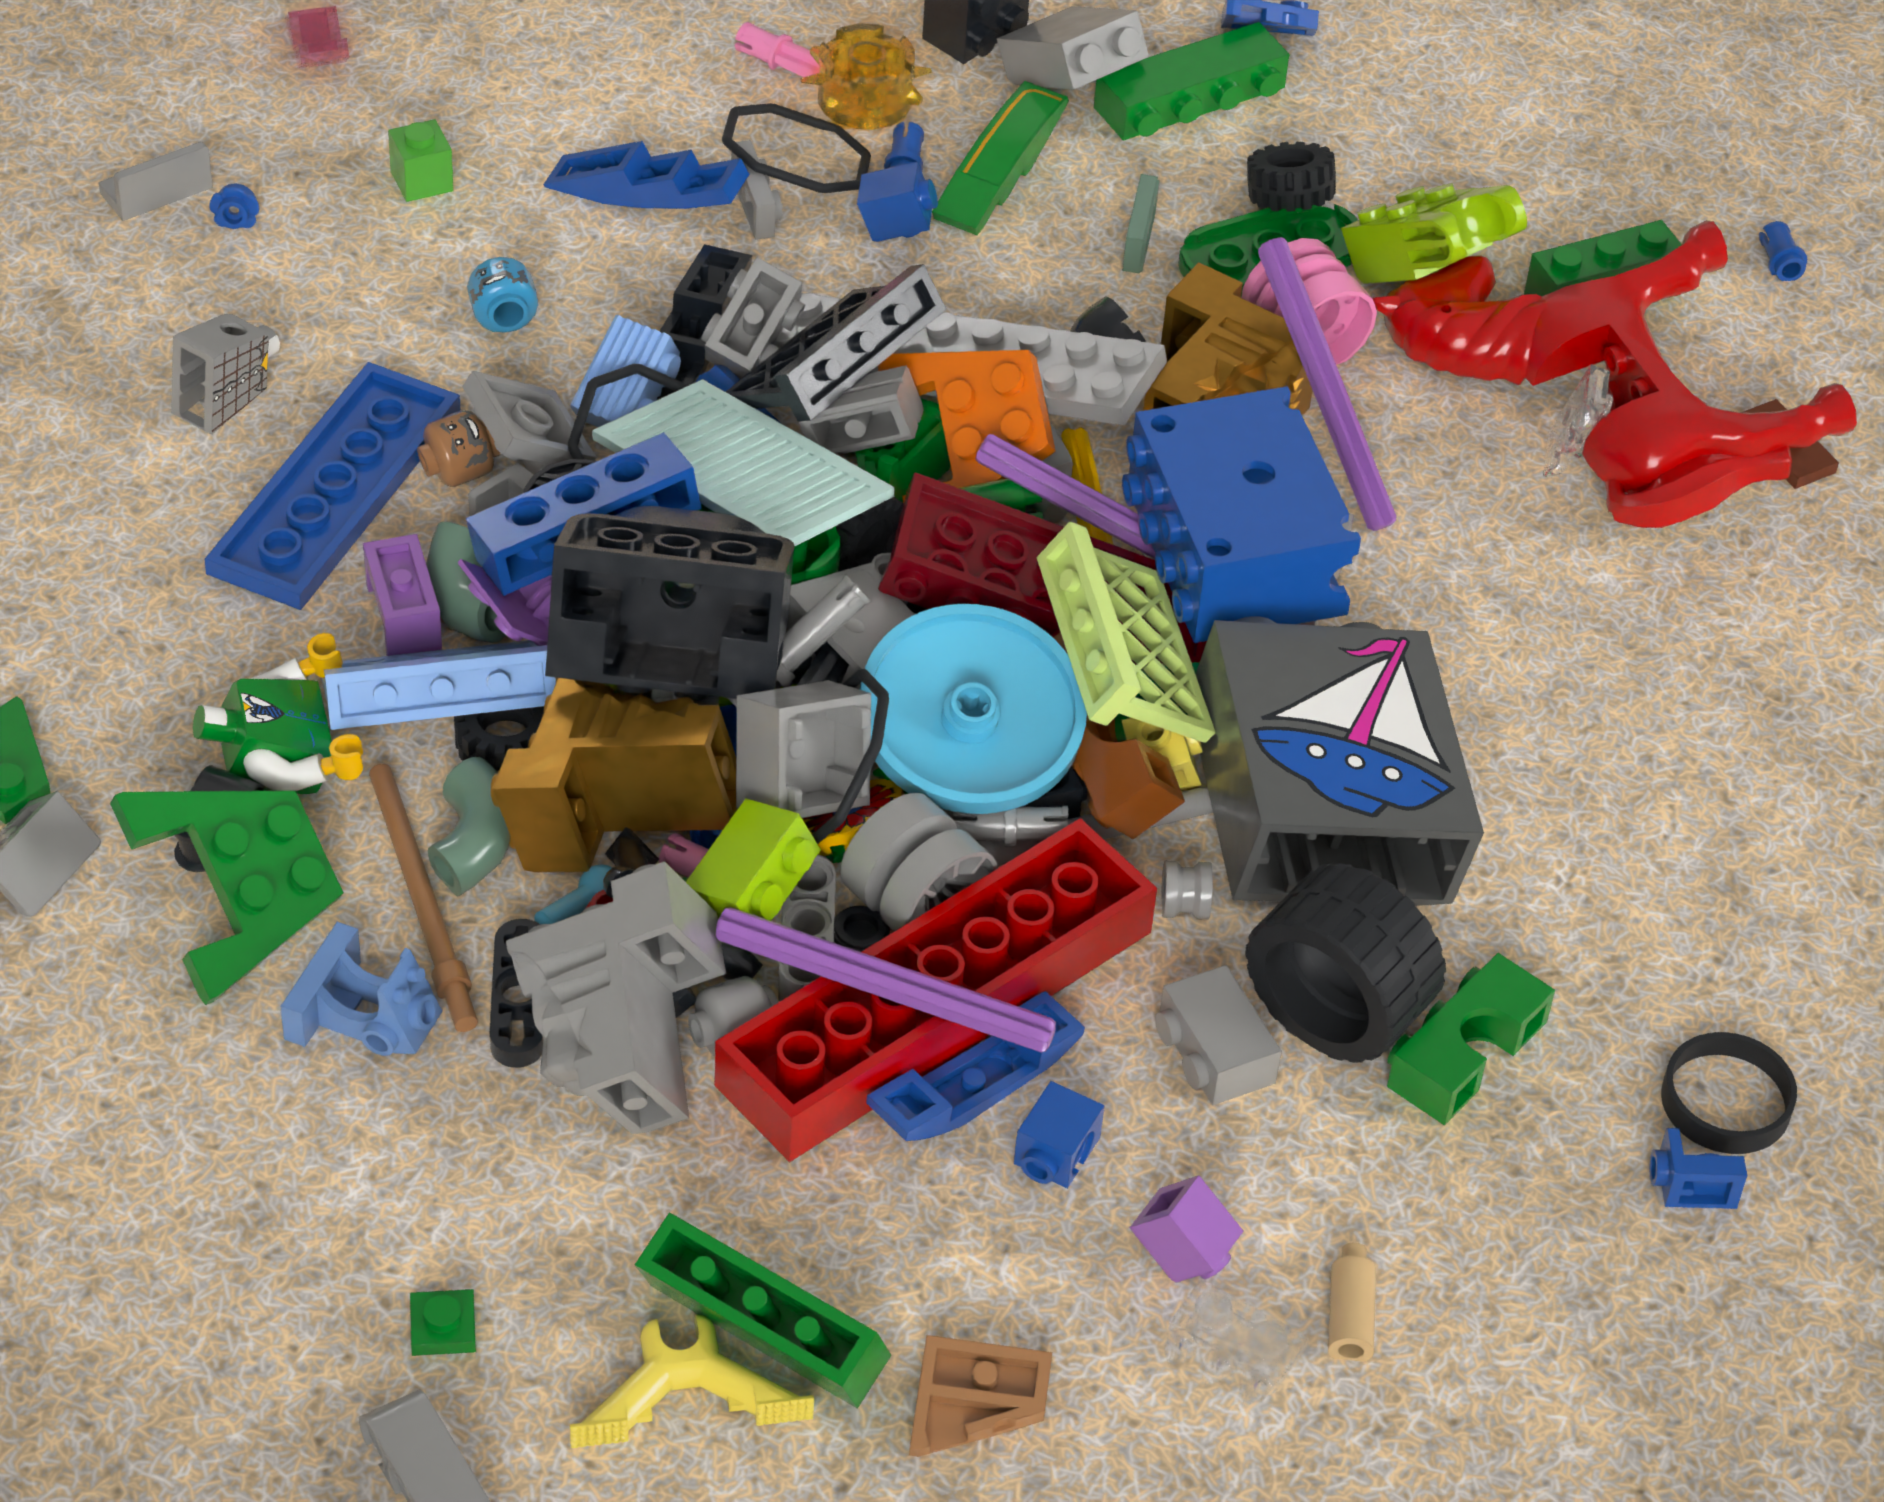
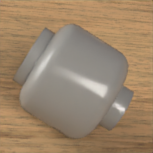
M748 976L709 986L701 990L697 995L695 1013H691L688 1018L692 1039L699 1048L707 1047L715 1057L716 1040L777 1004L778 1000L770 987L766 985L761 986L758 981Z

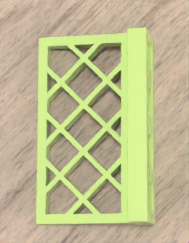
M1069 521L1037 556V561L1089 720L1107 726L1118 714H1122L1206 743L1216 732L1165 586L1159 580L1157 571L1094 548L1087 528ZM1135 584L1144 587L1146 595ZM1143 617L1160 633V635L1143 619ZM1128 629L1151 651V653L1128 631ZM1160 661H1162L1174 673V675ZM1141 670H1143L1152 680H1154L1166 693L1164 694ZM1139 693L1145 700L1136 698L1135 696ZM1170 698H1172L1188 715H1186Z

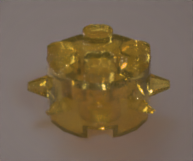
M857 23L840 27L836 30V38L826 44L822 42L820 46H813L810 49L811 56L819 64V72L800 78L801 83L818 85V104L820 108L831 119L832 123L839 125L843 129L875 130L898 125L907 118L912 105H919L923 102V97L913 86L914 78L932 73L931 68L914 66L915 49L907 37L903 35L898 40L895 37L883 34L884 26L879 24Z

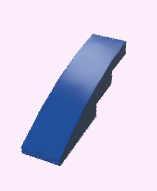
M643 141L563 155L543 185L545 188L601 204L634 208L689 209L731 204L749 176V172L741 158L700 165L692 150L651 157Z

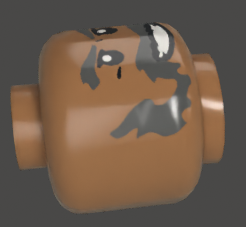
M461 410L428 423L424 428L423 434L425 444L417 447V453L426 475L430 477L437 474L441 482L450 487H456L489 474L494 466V458L500 456V452L494 445V439L484 422L468 410Z

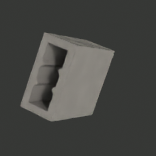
M1071 6L997 38L1007 78L1015 85H1021L1024 81L1041 87L1075 90L1149 57L1137 10Z

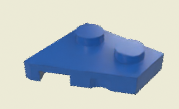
M1226 0L1222 10L1221 28L1238 29L1260 22L1268 32L1314 36L1318 28L1319 11L1308 9L1309 4L1301 1H1281L1278 4L1262 0Z

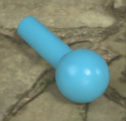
M604 864L591 866L589 871L581 875L577 889L538 911L534 916V920L540 925L553 924L582 913L593 896L599 891L604 890L603 879L606 873L613 867Z

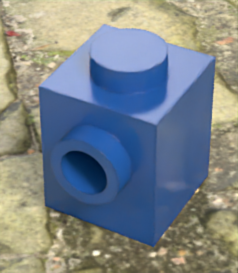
M917 161L861 174L857 205L872 241L879 242L901 236L909 238L920 232L930 230L932 209L937 208L938 198L933 181L931 179L925 180Z

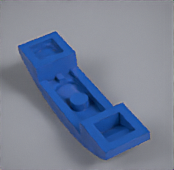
M1044 991L1018 1007L1050 1017L1056 1022L1055 1034L1046 1052L1040 1053L991 1036L923 1077L914 1069L909 1070L868 1094L866 1104L905 1141H918L945 1134L964 1126L1050 1068L1083 1036L1085 1027L1052 996Z

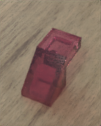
M336 6L287 13L285 22L298 68L347 62L350 57L347 38L341 39Z

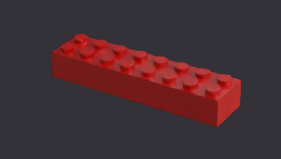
M1079 818L863 950L862 953L1012 1005L1020 1006L1044 991L1053 996L1149 935L1152 930L1158 888ZM821 976L715 1041L714 1086L790 1163L872 1111L873 1109L866 1104L868 1094L911 1069H914L923 1077L990 1035Z

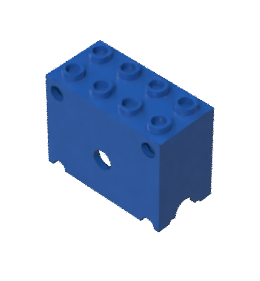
M1288 386L1135 413L1133 435L1128 436L1126 440L1130 467L1129 474H1125L1122 477L1124 499L1129 507L1135 506L1139 515L1138 523L1142 541L1145 545H1152L1155 552V565L1161 583L1169 584L1173 593L1172 604L1176 619L1179 623H1186L1194 643L1208 640L1214 620L1235 621L1244 617L1259 616L1279 624H1301L1348 615L1350 598L1344 585H1338L1334 573L1341 567L1352 564L1353 557L1359 554L1361 537L1358 532L1348 531L1342 526V524L1348 522L1349 512L1300 410L1289 408L1291 392Z

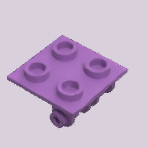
M463 559L458 561L459 566L471 580V583L468 585L469 590L481 602L493 609L497 615L494 622L505 635L518 642L525 638L533 641L537 646L547 645L552 575L503 596L482 567Z

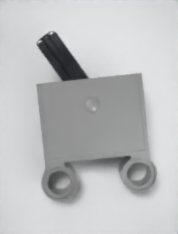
M891 553L878 554L874 557L872 563L791 585L786 632L840 583L846 574L871 600L868 605L866 604L811 655V665L798 685L827 680L843 684L856 671L865 669L871 653L889 631L907 618L915 615L907 607V601L882 593L878 589L881 577L889 563Z

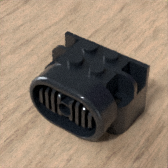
M639 506L625 510L615 516L588 513L570 517L554 545L545 676L615 684L619 690L627 693H646L651 689L674 691L673 693L676 697H689L692 700H702L707 698V696L737 699V695L776 689L777 670L783 657L784 637L788 625L794 542L782 536L766 534L753 523L734 515L671 507ZM675 582L694 584V587L683 588Z

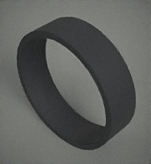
M1713 1032L1689 1039L1673 1053L1663 1079L1661 1098L1664 1110L1672 1124L1679 1128L1680 1132L1694 1143L1721 1153L1747 1154L1771 1146L1785 1133L1796 1105L1797 1085L1787 1063L1767 1045L1745 1035ZM1724 1055L1739 1058L1757 1066L1775 1082L1782 1094L1785 1112L1778 1120L1760 1129L1751 1131L1722 1129L1706 1123L1686 1108L1675 1090L1673 1075L1682 1065L1698 1057Z

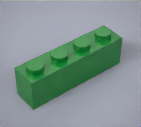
M1260 22L1147 57L1097 79L1094 109L1123 141L1139 135L1147 137L1154 134L1160 128L1179 122L1190 123L1200 115L1221 108L1223 110H1230L1240 102L1261 95L1269 97L1276 94L1280 89L1285 88L1290 54Z
M670 1212L634 1264L653 1288L695 1313L706 1316L715 1325L857 1409L892 1356L876 1331Z

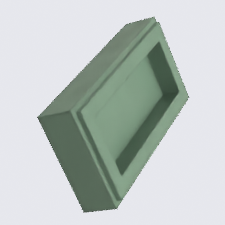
M1140 175L1126 236L1122 271L1138 274L1143 271L1156 214L1160 183L1158 176Z

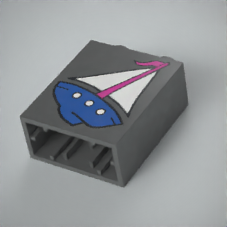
M1259 616L1244 617L1235 621L1214 620L1195 675L1216 733L1206 743L1201 742L1203 753H1200L1232 900L1281 902L1312 870L1315 871L1319 866L1325 864L1337 865L1340 863L1349 864L1358 869H1366L1373 872L1374 875L1388 880L1405 896L1407 895L1416 906L1453 904L1484 831L1428 631L1382 629L1369 622H1353L1340 627L1279 624Z

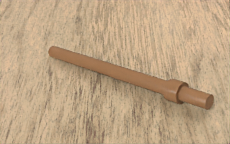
M377 764L370 769L369 776L434 964L431 977L437 995L441 999L445 998L455 1029L459 1032L470 1031L478 1024V1019L469 996V991L472 987L465 964L456 958L391 767L388 764Z

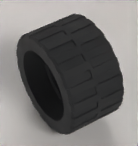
M1340 863L1337 865L1325 864L1319 866L1315 871L1312 870L1251 931L1248 936L1249 943L1246 945L1245 956L1248 960L1247 969L1249 977L1254 983V989L1258 997L1264 1002L1268 1012L1286 1028L1287 1032L1317 1051L1328 1055L1330 1058L1340 1061L1348 1060L1352 1063H1363L1364 1060L1372 1061L1380 1057L1383 1052H1386L1437 997L1445 983L1446 962L1442 956L1443 949L1440 941L1435 936L1432 925L1407 895L1405 896L1391 882L1374 875L1371 871Z

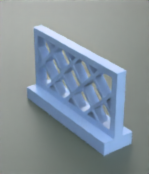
M528 640L343 661L342 668L325 669L324 678H321L328 705L331 730L544 706L546 697L552 694L556 685L555 677L545 676L547 645L537 646L533 641Z

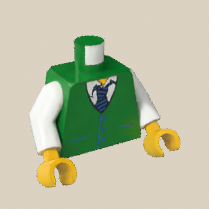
M321 633L312 637L307 645L309 657L300 662L295 657L266 673L249 679L241 678L233 682L221 708L206 705L198 706L193 719L194 738L221 742L226 771L260 783L272 791H296L300 795L318 793L323 782L328 781L329 774L335 773L338 778L343 780H354L360 776L363 771L361 758L363 749L360 738L354 734H344L338 736L333 741L331 740L319 682L308 679V676L313 673L324 678L325 669L342 668L341 652L336 650L335 639L332 634Z

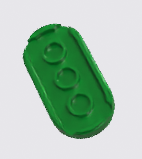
M1334 204V210L1312 205V209L1303 210L1302 208H1296L1295 211L1286 212V209L1271 211L1270 208L1208 224L1193 230L1184 239V245L1180 248L1179 270L1182 276L1185 277L1199 262L1242 282L1243 291V286L1251 271L1261 261L1258 249L1263 243L1283 237L1287 243L1301 238L1318 239L1333 251L1336 259L1341 261L1345 267H1348L1352 264L1341 228L1358 221V219L1347 209Z

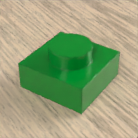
M474 1289L410 1293L412 1356L476 1352Z

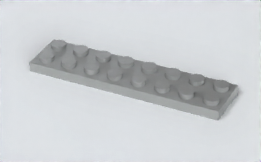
M801 293L799 301L805 304V308L792 331L783 328L773 345L781 348L841 300V298L820 296L815 293ZM948 312L940 314L893 353L1030 350L1037 358L1048 414L1118 425L1126 424L1167 363L1165 347L1161 344L1141 342L1135 339L1126 340L1098 336L1087 332L1077 333L1045 328L1043 326L1001 322L996 319L959 316ZM878 366L874 368L870 373L879 372ZM936 390L924 394L937 397Z

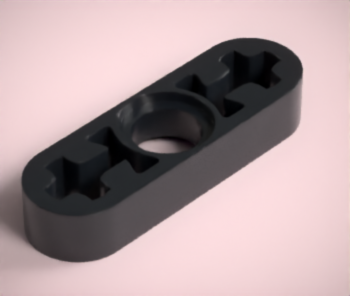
M514 919L506 922L497 930L494 940L489 1030L490 1050L495 1060L502 1065L513 1068L533 1064L541 1057L543 1049V1036L536 1028L533 1019L532 998L526 1002L516 1003L507 1000L503 996L504 992L509 988L520 986L512 957L507 951L506 940L528 933L530 929L540 925L530 919ZM512 1020H523L524 1038L520 1046L510 1045Z

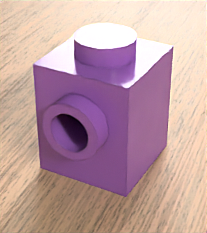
M1199 1175L1159 1188L1129 1227L1168 1277L1175 1283L1200 1276L1202 1279H1208L1216 1275L1229 1263L1231 1259L1229 1250L1243 1233V1229Z

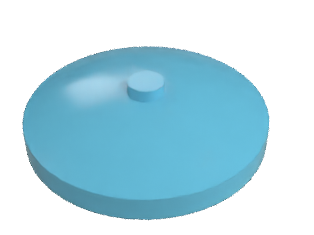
M953 604L931 608L915 614L896 625L877 644L867 661L865 669L889 693L883 743L875 762L888 778L907 793L925 794L940 808L953 812L988 814L1008 811L1024 806L1050 791L1068 772L1076 758L1086 727L1087 712L1069 656L1060 644L1045 630L1017 614L979 604ZM861 682L859 690L871 693L872 738V731L878 698L871 692V690L863 682Z

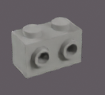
M756 257L749 271L741 269L731 284L727 296L732 298L723 315L715 313L708 323L701 340L706 342L705 359L715 365L727 366L740 379L746 376L779 349L773 344L782 329L785 328L792 331L805 308V304L799 301L802 292V282Z

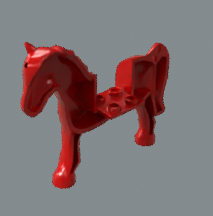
M1706 220L1690 228L1683 238L1682 245L1660 260L1612 277L1566 286L1544 296L1527 294L1505 300L1486 301L1496 284L1492 263L1486 257L1479 255L1467 256L1422 278L1409 280L1400 287L1390 291L1386 296L1372 298L1376 310L1384 314L1385 326L1396 345L1404 349L1410 359L1425 363L1436 371H1448L1456 376L1486 381L1505 379L1516 385H1521L1527 379L1534 386L1605 361L1604 383L1601 384L1600 392L1603 401L1611 412L1601 419L1586 438L1582 455L1596 475L1605 482L1608 513L1611 512L1613 519L1619 523L1641 528H1663L1690 519L1715 508L1733 493L1751 483L1788 478L1792 468L1790 448H1808L1827 435L1841 436L1852 432L1857 425L1856 408L1853 400L1841 384L1833 383L1819 388L1814 398L1807 405L1802 404L1789 410L1776 412L1745 413L1711 407L1693 395L1672 373L1651 335L1644 314L1650 304L1695 290L1699 287L1703 273L1714 272L1725 267L1728 261L1727 245L1721 230L1714 221Z

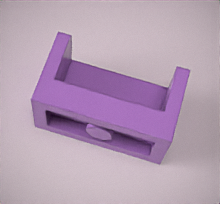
M412 534L363 543L366 586L368 592L374 591L384 626L386 656L442 650L440 609L418 535Z

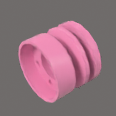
M1307 238L1288 242L1336 365L1346 362L1366 343L1374 329L1377 315L1374 301L1360 283L1347 273L1346 267L1341 261L1336 259L1335 254L1327 245L1318 239ZM1260 261L1251 271L1243 286L1242 299L1283 317L1263 264Z

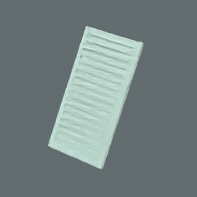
M703 379L592 430L593 440L615 453L664 432L692 464L701 504L716 513L743 518L758 526L766 534L788 538L794 542V546L894 497V487Z

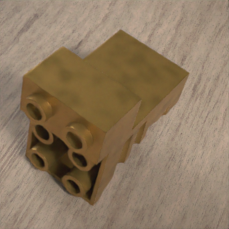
M1198 262L1167 295L1161 345L1165 347L1167 363L1145 394L1143 411L1288 386L1291 392L1289 408L1299 409L1302 415L1310 408L1313 390L1285 319L1242 299V282Z
M558 678L552 694L546 697L543 717L537 732L533 733L530 737L528 748L508 749L499 773H495L492 778L491 797L493 804L500 808L510 833L509 845L512 849H516L525 871L587 872L592 866L604 832L623 831L625 827L632 831L723 830L738 809L736 808V755L719 705L694 704L693 700L689 697L656 703L642 694L637 696L614 695V690L602 683Z

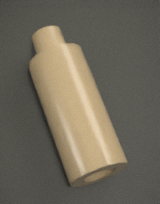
M1360 1243L1345 1244L1342 1247V1257L1335 1260L1331 1266L1328 1353L1334 1359L1366 1362L1374 1355L1376 1266L1371 1260L1367 1259V1249Z

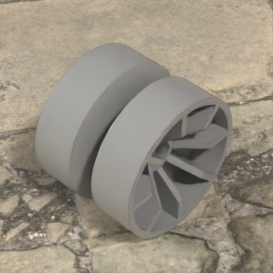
M909 793L885 804L861 826L845 851L840 874L843 884L869 909L880 911L883 922L893 931H896L993 872L998 866L996 859L966 831L957 829L955 821L928 796L922 793Z

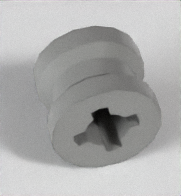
M1165 860L1161 883L1162 917L1175 918L1179 913H1192L1197 919L1209 920L1213 891L1212 863L1198 862L1194 867H1181L1177 861Z

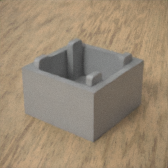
M827 680L737 695L736 808H739L745 798L799 813L802 818L836 812L871 743V693ZM870 772L852 808L870 805Z

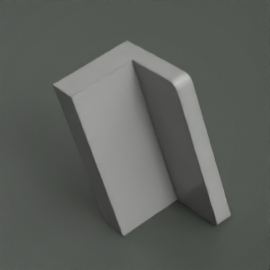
M198 142L116 172L114 177L99 182L100 194L121 220L125 221L211 189L213 186L209 148L203 142Z
M59 791L29 801L0 831V891L20 914L28 917L36 915L101 844L100 838Z

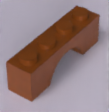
M1060 632V633H1058L1056 636H1054L1053 638L1060 644V646H1061V647L1066 651V653H1067V650H1066V647H1065V644H1064V641H1063V638H1062V635H1061V632ZM1087 715L1084 735L1073 766L1077 774L1086 783L1091 797V800L1088 802L1089 809L1096 821L1104 828L1109 829L1112 827L1129 838L1135 839L1182 805L1185 799L1167 757L1136 738L1118 742L1115 733V718L1105 726L1089 720Z

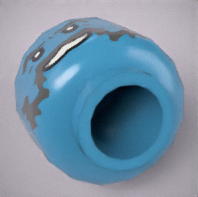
M508 257L491 258L479 264L470 274L467 284L468 295L474 316L482 327L492 332H511L523 328L533 319L538 307V297L531 273L523 263Z

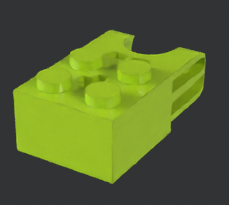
M1448 183L1429 189L1426 192L1424 186L1403 191L1395 196L1396 204L1386 207V204L1382 203L1357 212L1359 220L1342 227L1341 230L1356 277L1363 284L1409 281L1422 278L1493 245L1494 241L1504 240L1524 231L1527 227V216L1518 192L1511 186L1501 185L1455 190L1453 183Z

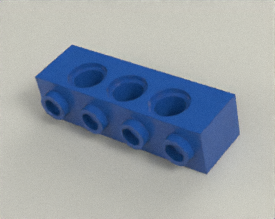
M663 432L467 517L466 522L476 561L502 595L505 596L552 575L554 545L567 520L572 516L588 513L615 516L625 510L639 506H662L696 511L702 508L692 464Z

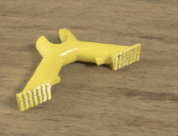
M694 1314L697 1341L693 1346L684 1350H675L663 1343L658 1319L648 1321L640 1335L644 1364L581 1423L570 1424L571 1448L586 1447L587 1445L594 1446L595 1444L628 1442V1431L636 1423L652 1421V1408L672 1390L702 1387L726 1400L729 1412L745 1410L754 1415L757 1426L813 1419L814 1395L799 1396L720 1354L715 1327L711 1319L704 1315Z

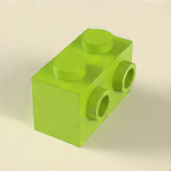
M745 798L689 876L686 883L717 912L718 919L725 908L731 907L772 921L804 873L809 870L821 849L799 813Z

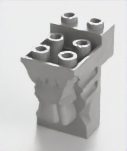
M665 861L659 864L641 866L629 875L612 880L613 902L590 906L578 915L553 924L535 926L528 933L506 940L507 951L512 957L522 993L526 998L532 997L534 1023L543 1036L540 1074L556 1087H565L577 1096L587 1095L631 1134L648 1133L689 1119L672 993L726 974L722 944L716 938L717 912Z

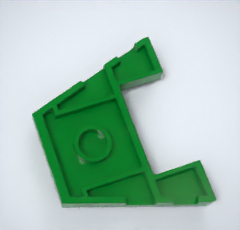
M296 791L121 792L115 794L110 802L131 850L183 832H187L235 933L231 937L191 950L182 959L197 994L205 1005L214 1002L235 983L250 973L263 960L335 903L344 893Z

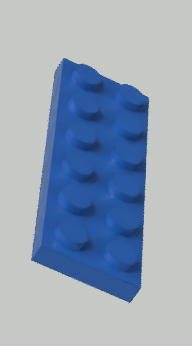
M367 362L204 559L206 574L302 610L420 462L417 447L425 444L423 438L425 426L432 421L460 411V395Z

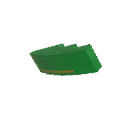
M1024 81L999 109L954 173L938 200L937 208L932 211L933 219L978 235L985 227L996 205L1002 206L1007 200L1020 175L1026 176L1034 166L1069 102L1068 97Z

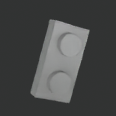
M751 140L736 142L756 161L767 165L765 159H758ZM731 152V160L739 159L733 152ZM744 163L749 176L737 195L754 238L758 240L775 237V220L782 219V204L779 192L777 190L771 191L769 176L755 172Z

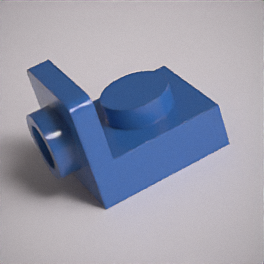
M1666 1128L1660 1150L1653 1149L1650 1156V1181L1652 1186H1662L1665 1207L1737 1209L1748 1176L1744 1156H1722L1714 1153L1684 1155L1679 1128Z

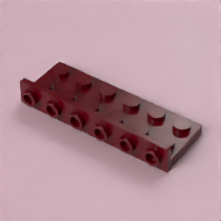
M915 472L907 488L890 560L881 577L878 589L882 593L926 609L953 604H979L996 607L1033 622L1045 630L1051 637H1054L1061 631L1037 561V556L1064 527ZM1090 536L1094 548L1156 570L1155 560ZM1163 583L1173 609V593L1169 587V584ZM1135 584L1146 595L1144 587ZM1143 617V619L1160 635V633ZM1177 621L1191 663L1200 662L1207 641L1194 643L1186 623H1179ZM1128 629V631L1151 653V651Z

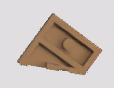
M926 1335L909 1456L920 1457L1044 1421L1053 1352Z

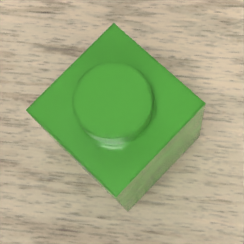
M436 119L415 122L407 126L388 130L390 172L406 202L453 191L452 149Z

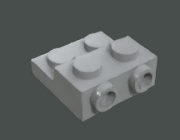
M477 371L471 372L462 387L474 406L475 414L484 422L494 439L496 449L502 455L514 461L522 460L526 466L525 468L533 475L550 464L573 459L568 451V440L574 420L556 391ZM581 435L578 447L584 458L595 460L597 457L584 436Z

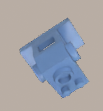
M338 921L280 1006L284 1040L306 1047L318 1027L322 1026L362 1041L370 1051L381 1056H389L392 1053L416 1054L441 1015L442 1009L432 992L431 985L425 978V970L419 967L410 949L405 948L403 950L399 963L388 979L375 976L359 966L361 963L359 930ZM362 1000L377 1004L379 1009L374 1013L356 1011Z

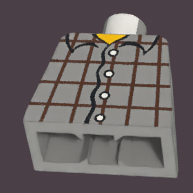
M222 314L173 336L171 413L211 435L267 388L268 358L277 353L280 348L277 334L268 326L261 325L256 327L233 314ZM198 401H200L204 408V419L188 411Z

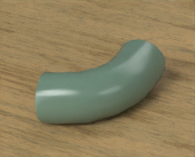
M440 522L432 537L426 562L439 605L440 617L448 628L476 640L490 643L502 640L506 635L494 622V619L497 617L496 613L490 606L484 604L472 594L468 588L471 580L458 564V561L463 559L481 567L476 561L468 528L456 523Z
M471 757L462 761L446 777L443 784V796L459 815V821L452 832L428 848L429 861L435 874L458 897L476 886L501 864L510 846V833L500 808L493 804L491 797L492 778L498 772L487 760L481 757Z

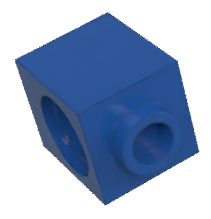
M1050 1081L1017 1131L1014 1164L1020 1166L1030 1179L1038 1183L1047 1184L1052 1181L1068 1189L1079 1172L1078 1169L1074 1168L1077 1162L1084 1164L1100 1139L1105 1105Z

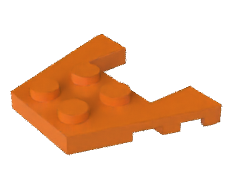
M1030 350L891 354L878 365V371L907 366L919 396L936 390L953 476L951 480L943 483L959 488L1006 479L979 464L975 459L979 447L989 434L997 436L1041 461L1056 452L1037 358Z

